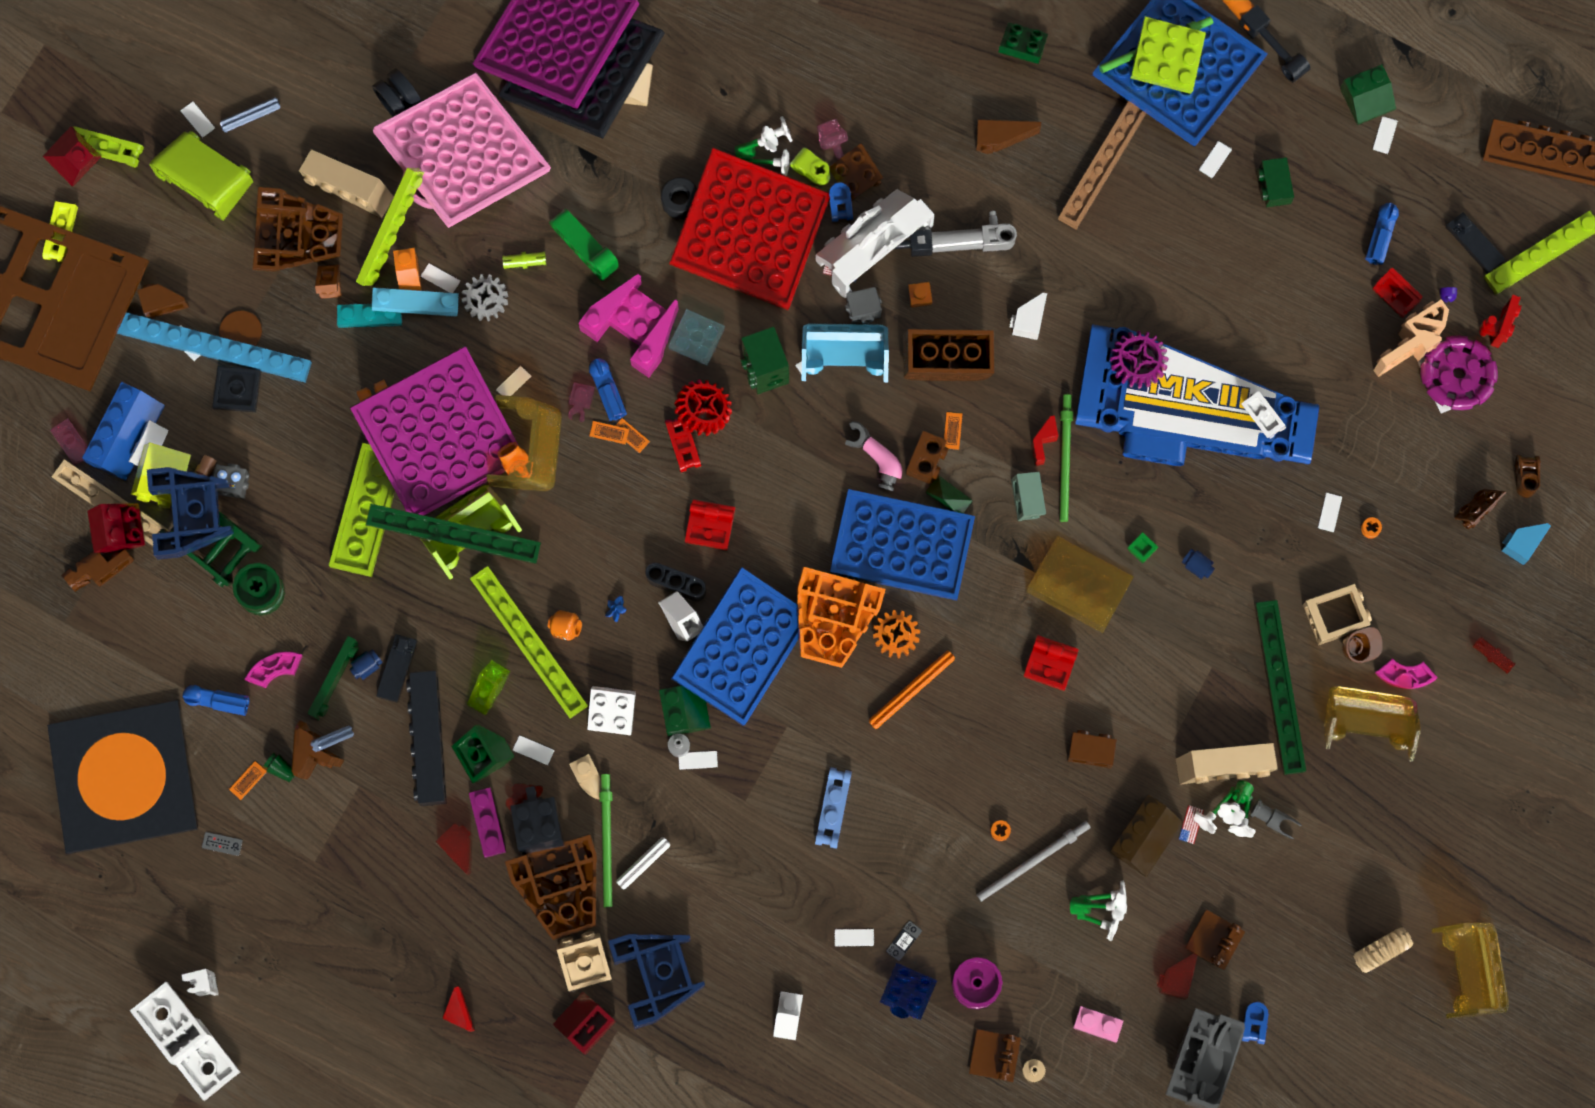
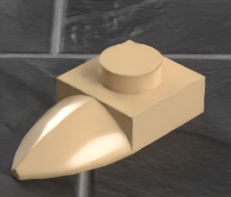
M588 754L569 765L581 788L591 797L599 799L601 779Z

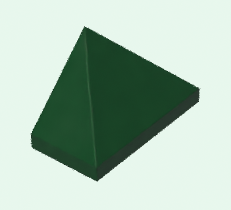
M939 475L925 492L949 511L964 513L973 502L972 499Z

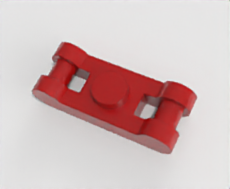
M671 419L665 420L680 472H685L687 468L694 466L695 468L701 467L694 440L689 431L690 428L688 426L683 428L684 421H678V419L673 421ZM683 428V431L675 433L674 429ZM691 453V459H683L682 455Z

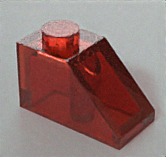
M455 823L436 843L468 876L471 874L472 841L469 838L471 833L463 825L458 827Z
M1192 954L1164 971V974H1160L1157 982V987L1160 988L1159 993L1183 1000L1188 999L1198 955Z

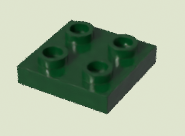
M1008 22L998 53L1039 64L1048 33Z

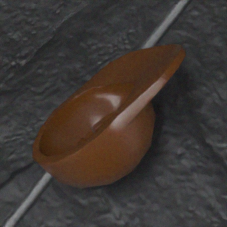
M1374 627L1353 631L1345 636L1342 643V651L1345 657L1355 663H1365L1378 658L1383 647L1381 634Z

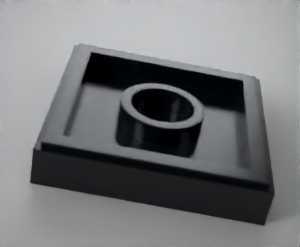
M218 366L213 409L256 413L261 370Z

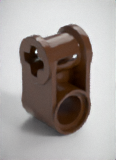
M1517 455L1515 458L1516 489L1518 494L1524 498L1533 496L1540 487V456L1536 455L1532 458ZM1524 482H1529L1533 489L1526 488Z

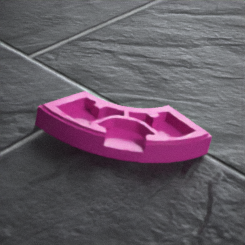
M278 652L261 659L250 669L245 681L267 688L268 684L280 675L288 674L295 676L303 655L295 652Z
M1392 658L1375 672L1384 682L1403 689L1424 687L1437 679V676L1424 661L1415 666H1405Z

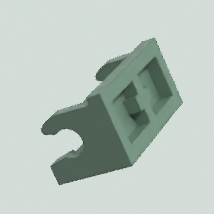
M1040 473L1016 474L1011 479L1018 521L1037 519L1041 515H1045L1046 509Z

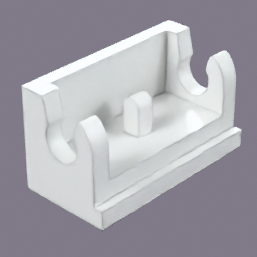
M1260 391L1241 403L1267 438H1273L1278 431H1283L1286 428Z
M203 969L182 975L183 981H190V984L195 986V988H189L188 992L195 993L197 996L219 995L214 972Z

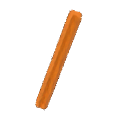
M950 651L942 654L869 719L871 726L875 729L879 728L955 660L954 655Z

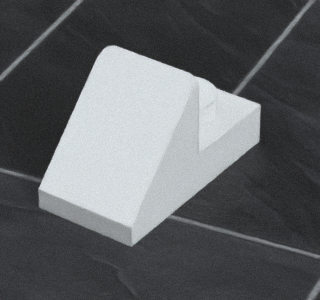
M781 991L774 1037L796 1040L803 995Z

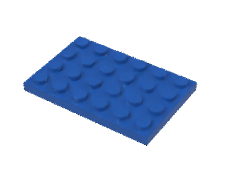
M848 489L830 574L957 601L975 516Z
M740 568L671 679L742 726H745L799 639L798 605L744 568Z

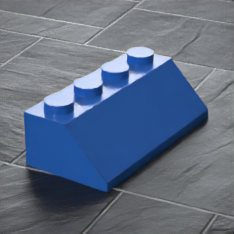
M121 382L82 459L90 466L127 481L135 465L129 462L134 446L140 440L146 423L149 420L156 423L165 405L141 390Z

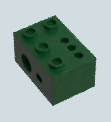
M774 327L741 338L743 357L740 358L743 369L748 370L747 379L751 390L755 389L758 395L789 384V364Z

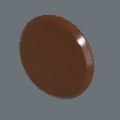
M235 311L223 319L219 328V335L222 338L256 346L262 335V327L254 314L248 311Z

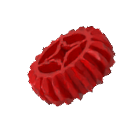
M699 379L696 383L693 381L689 382L688 385L683 386L681 391L678 392L677 399L674 402V406H676L675 414H679L678 421H684L683 428L690 427V433L696 430L698 436L702 432L705 433L706 437L711 432L715 435L719 430H723L726 426L725 424L729 422V416L732 414V409H730L732 402L727 401L729 394H723V388H716L717 383L710 385L709 380H705L703 384ZM688 402L690 403V406H691L692 409H693V413L691 412V410H690V408H689ZM713 403H715V405L717 406L718 413L716 412L717 410L715 409Z

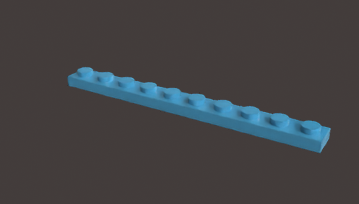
M130 313L125 314L117 334L251 369H260L262 372L305 383L312 364L307 359Z

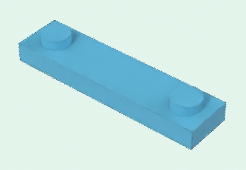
M373 288L372 311L457 316L459 294Z

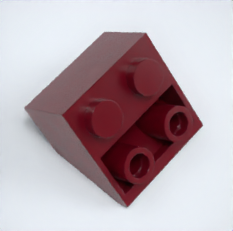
M138 503L99 504L87 511L94 553L117 552L145 546Z
M582 992L552 1025L586 1055L616 1021L587 994Z

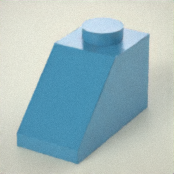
M1546 523L1518 528L1513 534L1509 532L1502 542L1505 544L1502 552L1524 565L1530 559L1551 525Z

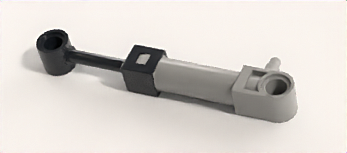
M990 211L989 225H982L981 229L931 232V229L916 230L909 236V240H904L894 249L910 248L911 257L931 256L933 252L982 249L983 252L1009 250L1015 244L1017 232L1014 226L1010 224H998L996 212ZM1008 234L1011 239L1003 240L1000 235Z

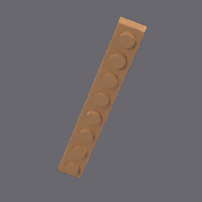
M1128 101L1058 218L1059 221L1076 230L1147 114L1130 101Z

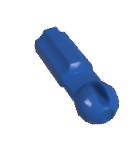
M1385 203L1378 210V218L1365 258L1371 264H1384L1395 222L1399 217V210L1393 203Z
M594 359L589 365V373L593 377L609 421L621 419L627 415V412L611 375L609 364L604 359Z
M190 685L183 691V700L190 706L201 705L211 707L213 710L244 716L247 714L250 701L249 696L220 690L202 689L197 685Z

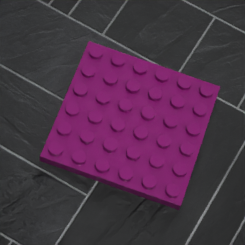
M511 0L473 62V65L480 70L577 109L638 8L639 2L637 0Z
M466 346L350 407L406 512L423 516L506 472L498 457V451L505 445L516 442Z

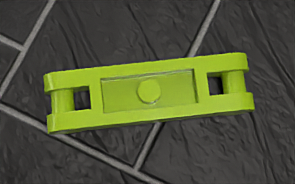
M73 127L102 158L121 162L131 167H138V157L144 149L142 145ZM126 149L131 150L130 156L125 155Z

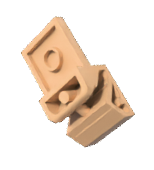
M1442 299L1436 303L1431 301L1423 307L1422 312L1419 314L1414 312L1405 319L1406 322L1401 325L1402 329L1399 332L1402 341L1398 344V347L1393 351L1391 348L1388 349L1376 361L1377 365L1373 371L1378 377L1414 355L1417 361H1420L1424 358L1426 352L1428 353L1438 346L1442 339L1440 334L1446 326L1449 312Z

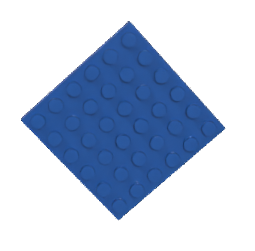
M1151 0L1094 70L1092 75L1195 147L1266 58L1267 53L1191 0ZM1209 16L1213 19L1212 25L1200 29V31L1206 32L1194 89L1191 94L1131 79L1134 60L1105 73H1101L1099 69L1100 65L1137 49L1145 17L1186 27V24L1190 22H1198Z

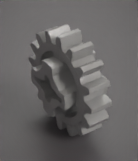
M483 274L480 275V280L473 277V284L466 283L468 290L462 291L463 296H465V298H462V302L467 304L464 307L466 312L471 311L470 315L472 318L478 315L479 321L483 319V316L488 321H490V316L492 315L498 318V311L505 312L502 305H508V301L504 299L509 297L508 292L504 291L506 289L505 284L499 285L500 279L496 278L493 281L490 274L487 279H484ZM493 287L498 291L499 296L492 292ZM471 300L478 303V308L472 304Z

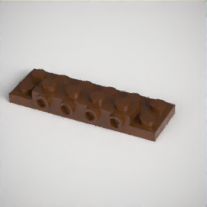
M1496 119L1492 120L1482 158L1483 161L1595 186V142L1592 141L1593 137L1580 135V138L1571 137L1573 132L1560 130L1558 134L1551 132V127L1539 125L1538 129L1530 127L1531 123L1518 120V124Z

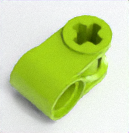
M802 148L790 163L791 168L795 172L818 186L826 185L830 180L828 164L815 156L807 148Z

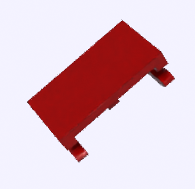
M1393 267L1372 289L1402 318L1423 298Z

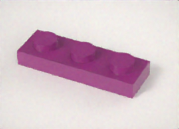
M491 788L469 793L484 857L487 858L506 853Z

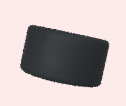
M686 178L669 180L661 191V203L664 211L673 218L685 219L697 191L696 185ZM684 192L688 195V201L682 205H677L673 203L672 196L674 193Z

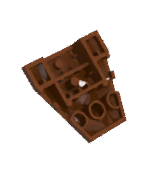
M258 187L253 270L275 272L339 257L341 253L343 214L319 204L314 205L306 202L302 197L296 198L282 189Z
M590 834L565 841V846L532 852L505 861L511 883L534 912L536 918L552 940L596 927L597 854Z

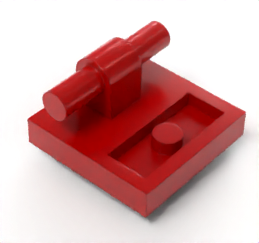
M1516 295L1510 297L1502 309L1499 321H1497L1495 316H1490L1481 324L1479 334L1481 336H1493L1491 346L1499 348L1503 342L1506 343L1508 338L1512 336L1515 328L1513 322L1515 317H1518L1522 305H1519L1521 297Z
M693 499L690 505V517L685 543L728 550L736 508Z
M1037 635L1023 677L1065 691L1079 649Z

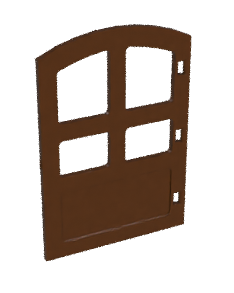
M0 206V212L7 214L4 220L0 219V224L23 232L6 272L0 274V324L12 298L15 296L42 306L24 347L19 348L0 341V359L91 392L149 260ZM55 232L65 235L62 242L53 239ZM41 239L68 248L49 290H44L21 281L33 252ZM113 253L124 257L121 263L111 260Z

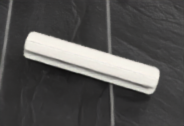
M661 837L617 879V884L622 889H626L670 847V843L664 837Z

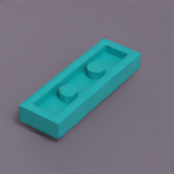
M372 304L337 305L338 328L402 326V313L372 311Z

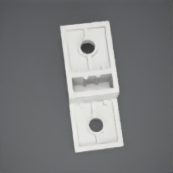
M165 982L130 1010L168 1061L179 1068L204 1101L240 1073V1070L202 1021L193 1016L168 982ZM160 1008H166L168 1017L160 1021L157 1018V1011ZM207 1062H211L214 1065V1071L210 1075L203 1073V1065Z

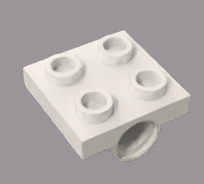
M592 686L587 730L631 735L636 691Z

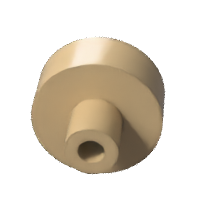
M1037 1059L1027 1061L1022 1069L1024 1078L1029 1082L1040 1081L1045 1075L1043 1063Z

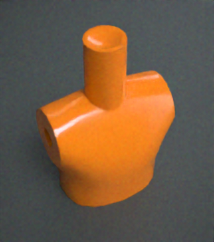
M511 442L498 451V457L506 473L510 475L518 471L524 480L529 478L530 473L525 468V465L531 459L526 451L520 448L516 442Z

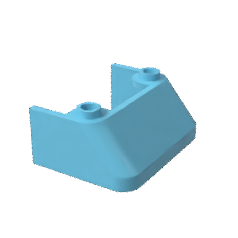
M807 324L803 326L802 381H806V373L818 374L819 371L823 370V365L866 366V370L872 375L883 374L884 382H888L889 342L888 328L886 326L864 324Z

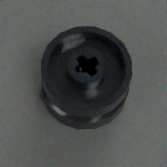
M396 68L386 75L388 83L380 79L371 86L382 105L392 117L406 111V107L409 109L422 102L412 84Z

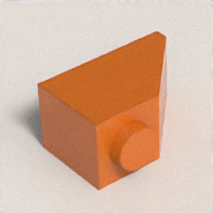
M415 249L393 251L399 290L422 291L418 257Z

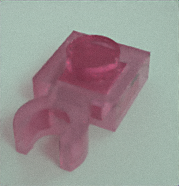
M574 382L569 399V405L574 407L569 410V420H572L575 413H579L581 415L579 420L583 423L585 420L583 410L584 408L590 409L595 387Z

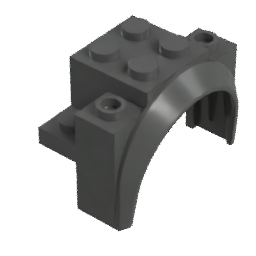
M1195 1008L1188 1030L1183 1034L1169 1075L1172 1076L1165 1095L1184 1101L1185 1104L1195 1108H1218L1244 1035L1245 1024L1221 1014L1215 1016Z

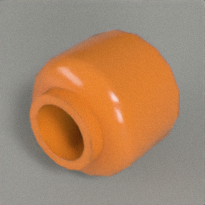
M559 610L549 618L548 628L553 637L571 641L579 636L582 622L577 614Z

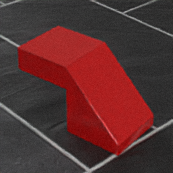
M1055 415L1049 417L1033 439L1031 446L1035 466L1044 465L1043 444L1056 442L1058 439Z

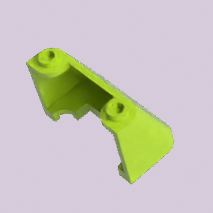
M189 131V133L183 132L155 156L149 165L158 178L163 181L167 180L170 184L171 182L202 202L206 208L216 211L214 215L224 221L253 183L249 175L251 172L243 165L238 167L199 141L200 138L192 131Z

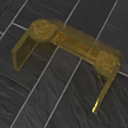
M496 395L495 399L499 408L516 409L521 418L532 420L528 461L517 460L513 462L509 469V476L487 474L490 487L536 491L552 489L556 480L562 415L560 410L529 397Z
M1330 688L1324 725L1325 748L1330 749L1332 740L1344 738L1346 732L1389 738L1390 744L1395 749H1407L1409 761L1414 762L1421 734L1416 701L1409 697L1358 689Z
M1461 923L1433 928L1432 933H1443L1442 941L1444 946L1450 951H1455L1462 995H1458L1453 1003L1455 1013L1446 1014V1019L1507 1012L1509 1002L1498 937L1492 923Z

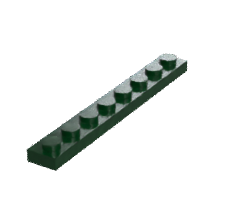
M370 504L365 526L533 564L537 563L541 542L375 504Z
M1278 600L1258 602L1255 604L1283 775L1305 773L1306 765Z

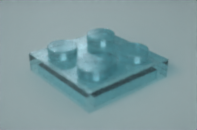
M686 309L668 348L708 365L725 330V326Z

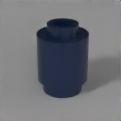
M1191 549L1182 561L1186 565L1185 568L1201 580L1204 577L1208 579L1215 570L1213 567L1214 562L1198 550Z
M372 649L369 652L365 651L350 662L352 667L349 670L356 679L361 677L364 680L380 668L379 665L383 662Z

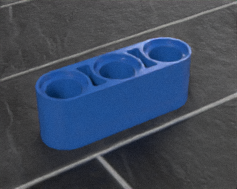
M1129 432L1125 435L1122 455L1138 460L1183 466L1187 443Z

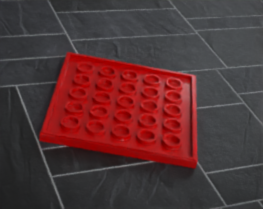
M712 148L669 265L789 310L828 204L829 193Z

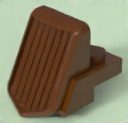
M301 720L298 721L294 729L292 773L294 776L307 780L317 763L331 769L333 766L341 767L344 759L328 751L327 748L317 752L313 751L311 742L322 736L310 731L308 725Z

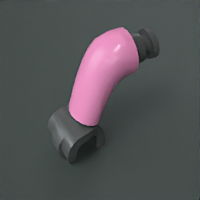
M850 422L851 429L860 431V438L856 442L846 440L845 445L853 448L863 447V450L879 465V472L882 473L881 480L883 481L878 487L893 491L892 484L896 483L897 478L901 479L902 477L900 461L892 452L870 437L869 431L864 425L859 422Z

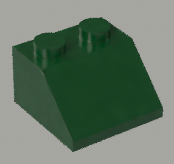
M1382 64L1344 79L1340 90L1357 125L1396 110L1392 84Z
M683 686L659 690L668 737L675 734H686L711 729L705 700Z

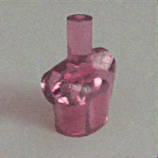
M837 119L817 126L821 148L823 150L833 148L837 160L842 158L844 153L840 145L848 141L846 131L840 127Z

